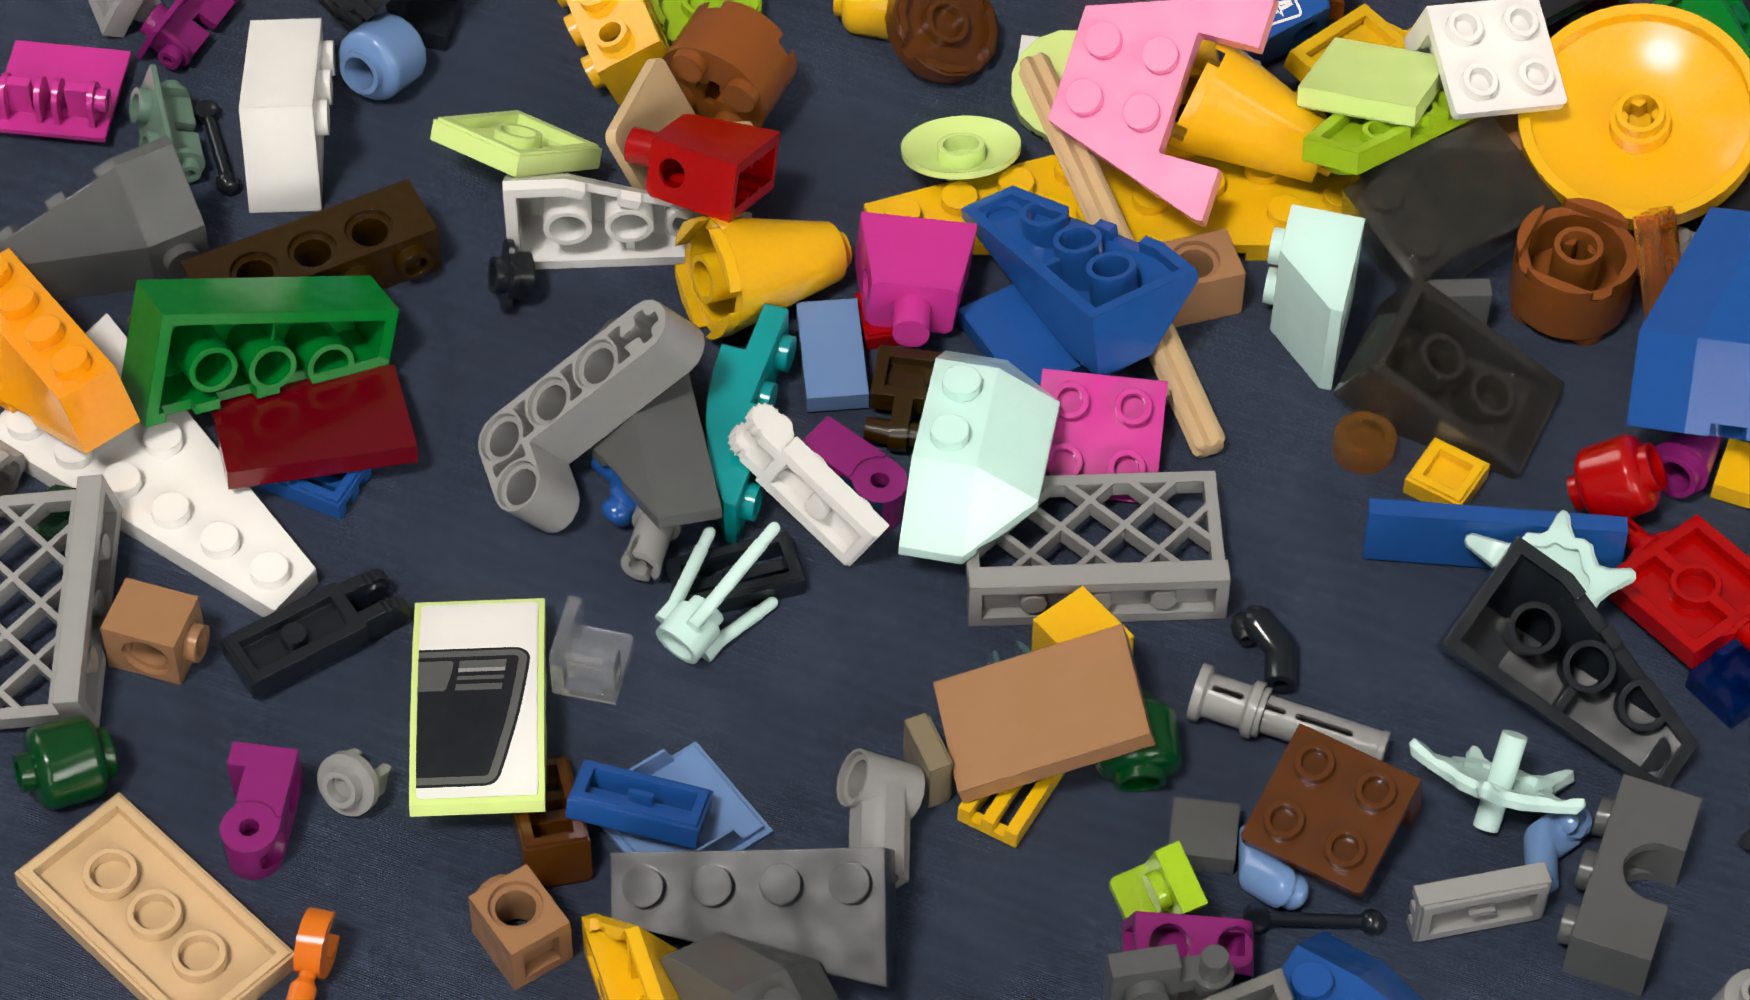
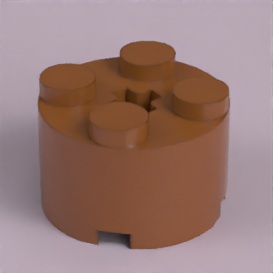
M724 1L720 8H708L710 2L701 4L694 11L662 59L668 65L696 115L730 122L751 121L753 126L761 127L796 74L797 58L794 50L792 49L790 54L787 55L779 42L784 35L782 31L765 15L747 5L734 1Z
M1584 198L1564 199V204L1560 207L1545 210L1546 204L1542 205L1526 216L1518 230L1508 282L1511 314L1517 321L1528 324L1546 335L1572 340L1574 343L1582 346L1594 345L1600 342L1605 333L1614 329L1628 312L1641 257L1639 240L1636 242L1630 233V223L1617 210L1601 202Z

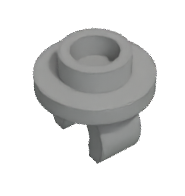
M357 748L337 751L331 754L321 763L317 774L318 787L326 803L338 813L346 816L362 815L376 804L378 797L384 794L391 769V766L386 763L373 769L371 764L361 756L362 751Z

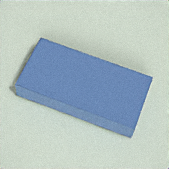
M857 298L796 302V321L807 412L869 408V390Z

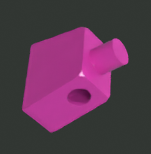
M861 211L854 264L865 321L871 326L893 327L892 336L894 340L905 347H918L925 344L929 339L930 332L946 334L952 331L969 275L977 224Z

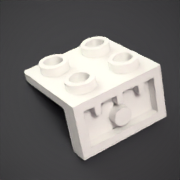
M1487 0L1426 6L1404 38L1407 50L1435 55L1450 114L1456 120L1559 110L1567 102V96L1539 0Z

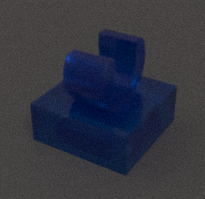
M1736 638L1719 648L1710 658L1691 670L1685 687L1730 729H1733L1750 717V652Z

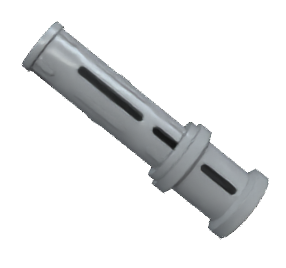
M1203 664L1191 695L1186 719L1196 722L1200 717L1239 729V736L1246 739L1251 737L1257 738L1259 733L1287 742H1290L1299 723L1383 761L1391 735L1390 731H1381L1325 711L1272 695L1273 688L1267 687L1266 682L1257 680L1253 685L1217 674L1213 665Z

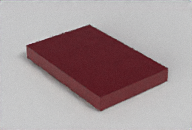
M394 364L379 366L312 384L309 379L285 384L280 387V393L257 399L253 393L220 401L221 408L210 411L228 490L418 462L417 442Z

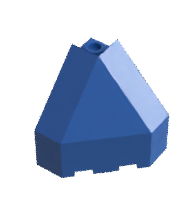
M1710 207L1639 330L1626 425L1750 441V211Z

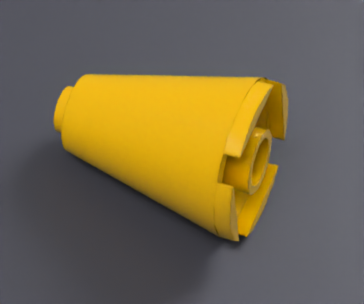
M1217 43L1215 49L1225 53L1222 62L1213 58L1210 63L1207 62L1177 125L1187 129L1185 137L1174 133L1168 142V146L1181 152L1311 183L1317 172L1328 177L1330 172L1325 169V166L1302 160L1303 138L1327 118L1317 110L1297 106V94L1245 51Z
M700 216L683 222L675 240V246L685 244V262L674 264L675 278L682 304L693 324L699 328L707 326L711 331L706 336L710 340L730 337L757 323L764 303L787 308L841 281L852 260L851 246L847 236L839 231L833 223L828 221L735 218L732 222L728 223L709 216Z

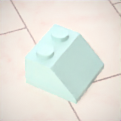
M1292 204L1286 229L1274 227L1267 263L1278 265V268L1269 267L1262 303L1273 305L1270 324L1272 333L1318 388L1331 390L1354 297L1365 218Z

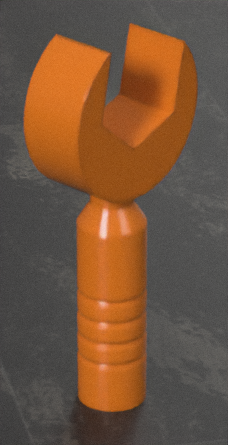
M309 907L306 910L299 926L294 948L293 966L298 977L290 983L286 1000H315L317 993L315 979L324 980L327 978L336 957L340 935L329 932L337 912Z

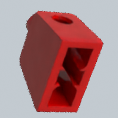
M683 114L659 132L636 126L633 127L626 139L624 159L628 163L648 168L645 189L651 197L730 223L774 188L781 132L695 114Z

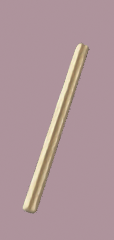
M1038 53L1033 57H1025L1020 62L1019 76L1086 222L1094 225L1100 219L1114 223L1117 225L1118 235L1135 241L1095 154L1059 131L1048 121L1060 84V78L1050 57L1044 53ZM1172 322L1153 354L1148 357L1160 381H1168L1166 397L1192 453L1198 458H1204L1210 454H1217L1224 448L1225 434Z

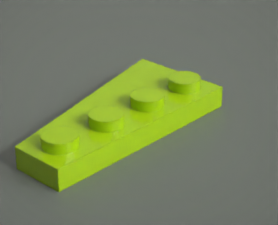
M1442 86L1420 120L1412 128L1333 113L1303 138L1302 160L1325 166V169L1333 174L1359 175L1475 118L1458 120L1452 118Z

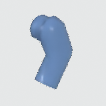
M1586 808L1578 814L1547 813L1532 823L1524 832V865L1545 861L1552 880L1549 893L1559 888L1558 859L1577 847L1582 842L1583 837L1587 836L1592 830V817Z
M1245 825L1239 829L1238 880L1241 888L1268 906L1274 908L1282 907L1290 911L1300 908L1305 903L1309 893L1306 879L1301 875L1295 874L1291 867L1281 861L1245 845L1241 837Z

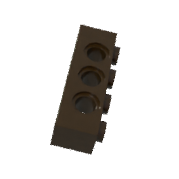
M409 178L180 261L184 279L371 275L383 290L408 280L419 279L427 273L442 268L438 227Z

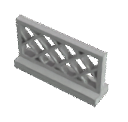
M1215 471L1045 476L1038 506L1049 497H1065L1078 507L1061 522L1038 507L1027 518L1048 532V534L1031 549L1009 534L1018 525L1016 524L1000 537L978 548L977 554L965 562L968 627L1033 625L1034 618L1081 586H1084L1120 622L1226 619L1230 572L1228 559L1225 560ZM1176 493H1203L1204 505L1190 518H1187L1166 502ZM1112 495H1129L1139 502L1141 506L1127 519L1123 520L1102 504ZM1153 513L1176 529L1160 545L1137 530ZM1090 515L1112 531L1095 547L1073 532ZM1205 522L1207 531L1201 528ZM1189 538L1209 552L1210 560L1181 561L1171 553ZM1125 540L1144 553L1146 557L1141 562L1116 563L1107 555ZM1061 542L1081 556L1082 559L1076 564L1052 565L1043 557ZM995 544L1018 559L1012 566L980 567L979 558Z
M103 474L78 476L76 489L0 496V517H6L12 523L0 534V557L25 535L40 548L15 572H12L0 561V574L6 579L0 584V607L18 591L34 604L7 629L0 624V658L9 649L13 648L27 661L0 686V729L33 727L76 715L88 717L95 727H99L106 666V653L100 627L113 601L122 506ZM70 511L68 525L48 542L33 529L52 512ZM54 561L63 569L62 580L41 598L26 584L49 563ZM59 606V611L57 613L54 609ZM47 616L57 625L56 636L34 655L20 640ZM53 662L51 671L48 666ZM39 674L44 676L50 682L48 704L20 706L13 699Z

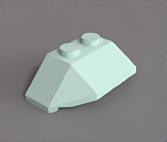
M947 350L936 357L911 459L898 554L963 564L977 554L978 548L1000 537L1038 509L1060 402L1008 360Z

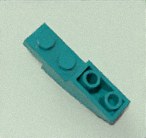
M765 303L746 350L724 344L721 345L713 368L707 397V450L722 507V518L717 519L725 541L732 543L739 541L747 520L752 522L757 520L763 503L764 488L755 480L757 477L739 461V456H734V452L729 450L731 447L727 443L729 441L728 436L736 425L746 422V415L758 403L762 405L766 402L767 405L772 404L775 408L778 395V384L775 381L779 371L789 372L797 344L796 336L789 335L788 309Z

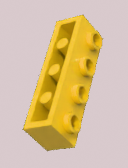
M557 0L562 8L569 6L571 14L563 17L565 25L578 48L586 46L589 53L580 58L591 83L596 90L606 86L620 106L648 59L663 58L670 48L650 0Z

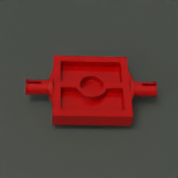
M1698 514L1675 529L1651 535L1630 517H1627L1628 536L1625 547L1632 553L1625 562L1616 568H1632L1636 572V579L1632 584L1611 593L1607 597L1692 670L1725 647L1733 646L1734 644H1741L1750 651V557Z

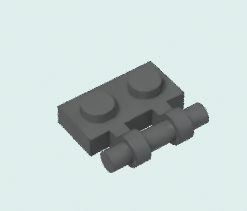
M1176 944L1107 954L1102 1000H1201L1231 988L1233 985L1234 968L1229 961L1227 950L1223 946L1214 944L1205 947L1199 955L1179 957Z

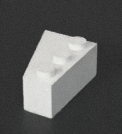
M322 18L250 20L239 101L249 213L322 210L324 135H330L329 105H333L332 76L336 75L334 40H323Z

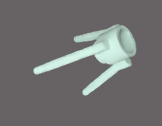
M771 522L706 599L694 595L689 601H685L716 534L715 529L710 526L703 530L669 600L655 615V618L661 623L656 629V635L663 646L673 655L689 664H696L701 657L707 662H711L726 644L756 624L778 606L777 598L774 596L768 597L721 631L719 629V625L724 619L717 608L780 532V525L777 522Z

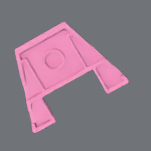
M1167 0L1085 6L1048 121L1052 126L1097 157L1141 184L1144 189L1157 198L1163 199L1182 212L1185 217L1195 224L1206 227L1221 183L1222 173L1217 168L1172 157L1164 153L1201 41L1208 40L1262 55L1278 9V0Z

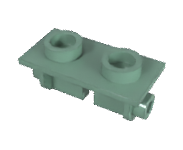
M150 64L141 88L135 87L133 89L129 103L130 120L132 123H137L139 129V146L168 135L173 143L188 183L194 182L201 177L206 163L199 134L193 132L196 121L190 92L177 80L159 82L156 65Z

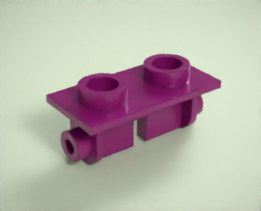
M176 0L169 9L162 3H159L139 30L147 36V39L136 57L141 60L147 51L152 48L158 53V60L164 67L176 70L179 66H187L211 34L193 20L195 18L214 31L227 13L235 7L238 0Z

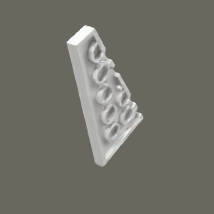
M106 313L85 334L115 366L121 379L127 337ZM5 409L0 414V440L24 454L26 463L24 471L56 491L76 489L78 476L103 474L122 506L121 531L261 617H265L307 596L318 584L315 566L252 489L244 487L228 490L219 449L187 410L166 415V423L144 428L139 422L87 454L34 425L31 417L20 410L12 413Z

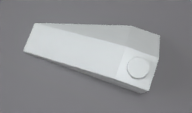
M568 173L516 178L506 175L502 181L506 236L508 239L514 240L515 251L531 252L535 270L653 266L684 263L685 244L675 246L676 235L683 222L692 218L706 216L651 197L646 190ZM743 212L737 218H752V213Z

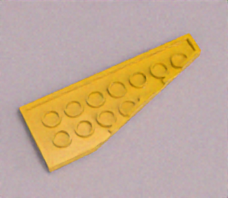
M1175 122L1170 138L1174 133L1185 137L1187 129L1177 125L1178 122ZM1167 144L1165 155L1217 168L1223 175L1207 225L1204 227L1195 224L1185 217L1182 212L1163 199L1160 200L1144 189L1141 184L1096 156L1136 242H1139L1145 236L1165 242L1226 228L1236 252L1245 253V261H1267L1274 227L1286 229L1292 204L1365 218L1363 235L1379 230L1381 215L1359 175H1337L1330 172L1329 176L1326 177L1317 172L1311 183L1181 152ZM1055 154L1010 165L988 176L953 180L864 204V212L965 222L962 219L961 208L1013 185L1068 206L1070 217L1086 222ZM976 236L972 255H991Z

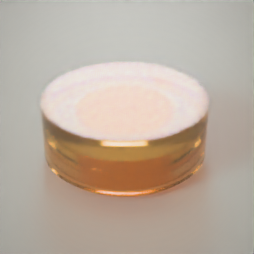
M1368 411L1350 413L1340 419L1335 427L1332 443L1333 455L1342 467L1358 474L1380 472L1388 467L1394 458L1397 442L1396 430L1389 420L1377 413Z

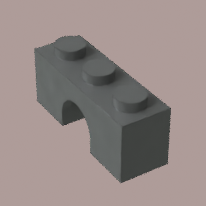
M1623 774L1616 799L1602 796L1591 834L1603 837L1598 852L1585 848L1574 883V887L1584 890L1585 894L1581 906L1567 903L1556 938V942L1568 945L1562 972L1641 997L1668 906L1641 897L1627 883L1635 880H1652L1671 887L1676 886L1702 801L1701 797Z

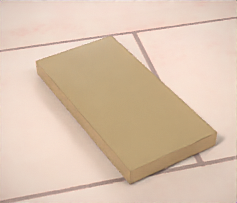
M120 792L14 873L17 886L139 1000H258L294 970V951Z

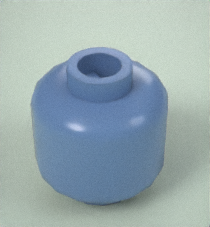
M390 13L374 15L343 38L338 50L340 73L345 83L356 93L376 101L390 99L422 75L427 62L425 45L417 30L402 17Z

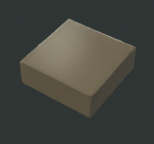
M923 713L905 719L903 758L905 762L922 768L925 775L923 798L928 808L949 802L950 796H952L953 761L931 717Z

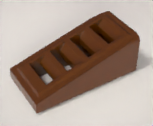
M568 756L547 759L546 788L559 786L560 790L546 792V812L510 813L521 866L527 864L544 888L587 881L593 875L591 841L586 822L565 817L567 799L574 785Z

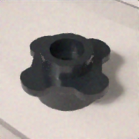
M505 238L501 256L491 257L489 261L488 287L491 293L500 295L501 311L510 312L513 300H530L535 285V264L531 252L515 251L514 240Z

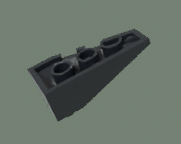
M1517 536L1472 593L1435 647L1621 773L1669 787L1699 745V742L1655 683L1646 676L1623 645V640L1614 628L1608 625L1585 594V589L1576 577L1523 538Z

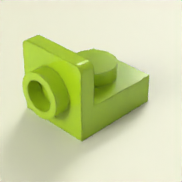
M1179 840L1154 851L1144 864L1116 875L1109 881L1110 891L1124 920L1135 911L1198 915L1208 904Z

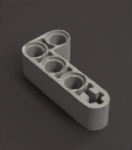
M653 299L643 300L626 311L495 413L485 423L480 432L478 449L499 507L546 533H557L565 529L573 521L580 502L579 491L569 464L689 373L698 364L705 345L704 334L700 328L660 302Z

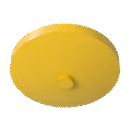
M1639 3L1617 5L1597 10L1571 22L1550 38L1567 96V102L1559 110L1518 113V135L1524 159L1531 173L1541 187L1560 205L1563 206L1564 199H1590L1606 204L1620 212L1630 223L1629 230L1662 229L1686 223L1706 214L1710 207H1717L1723 203L1744 181L1750 171V59L1733 38L1721 28L1694 13L1679 8Z

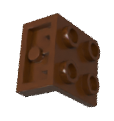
M1299 723L1241 833L1242 842L1353 896L1361 897L1370 884L1400 824L1411 828L1422 807L1421 779Z

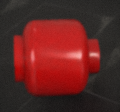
M1621 434L1580 449L1574 459V474L1568 476L1566 481L1569 497L1579 512L1587 510L1589 514L1630 518L1653 511L1660 500V492L1667 488L1666 470L1659 452L1651 442L1643 443L1632 434Z

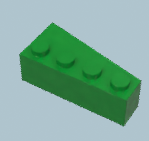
M371 275L137 280L121 381L140 419V423L144 428L166 423V415L192 409L197 415L220 409V401L250 393H253L259 399L280 393V387L285 384L309 379L312 384L359 373L379 366L389 365L399 308Z

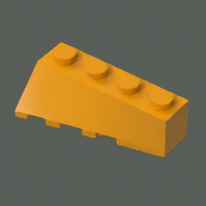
M7 248L0 253V406L12 413L20 410L30 416L34 425L87 454L139 423L140 419L115 366L10 248Z

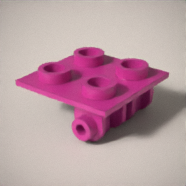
M15 40L6 71L0 77V132L105 143L132 56L131 51Z
M1042 368L1040 387L1060 402L1045 476L1158 472L1168 381ZM1112 495L1107 500L1140 504L1129 495Z

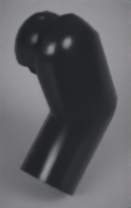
M1249 605L1247 611L1238 612L1233 616L1230 624L1234 639L1239 640V644L1242 646H1251L1255 643L1259 645L1265 653L1264 682L1267 683V687L1273 688V694H1289L1296 689L1297 641L1270 608L1261 605Z

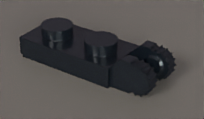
M372 568L340 584L333 582L229 634L221 641L222 651L247 690L256 699L368 642L369 638L381 639L389 635L391 631L397 630L401 626L403 627V624L408 621V617L411 616L410 612L412 610L403 597L400 598L399 595L388 599L385 598L383 602H377L379 599H383L385 594H388L387 591L391 589L390 584L392 583L383 569Z

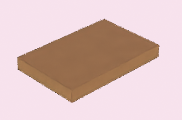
M1123 624L933 682L948 752L953 761L952 770L956 788L963 803L1155 745L1128 635Z

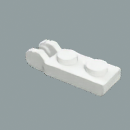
M765 402L761 405L758 403L746 415V422H741L732 429L728 436L729 441L727 442L731 447L729 450L734 452V456H739V461L757 477L755 480L842 564L850 567L890 525L873 509L867 500L859 496L826 464L820 455L813 452L797 436L794 438L793 424L784 414H780L778 412L779 409H775L772 404L767 405Z

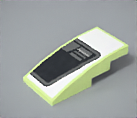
M545 598L415 603L410 705V817L546 812L547 674L545 657Z

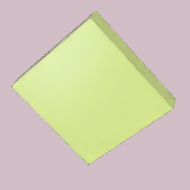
M1335 37L1299 84L1297 106L1412 128L1420 120L1443 84L1434 54Z
M519 110L438 117V119H433L430 136L432 141L515 178L599 169L602 148L598 144Z

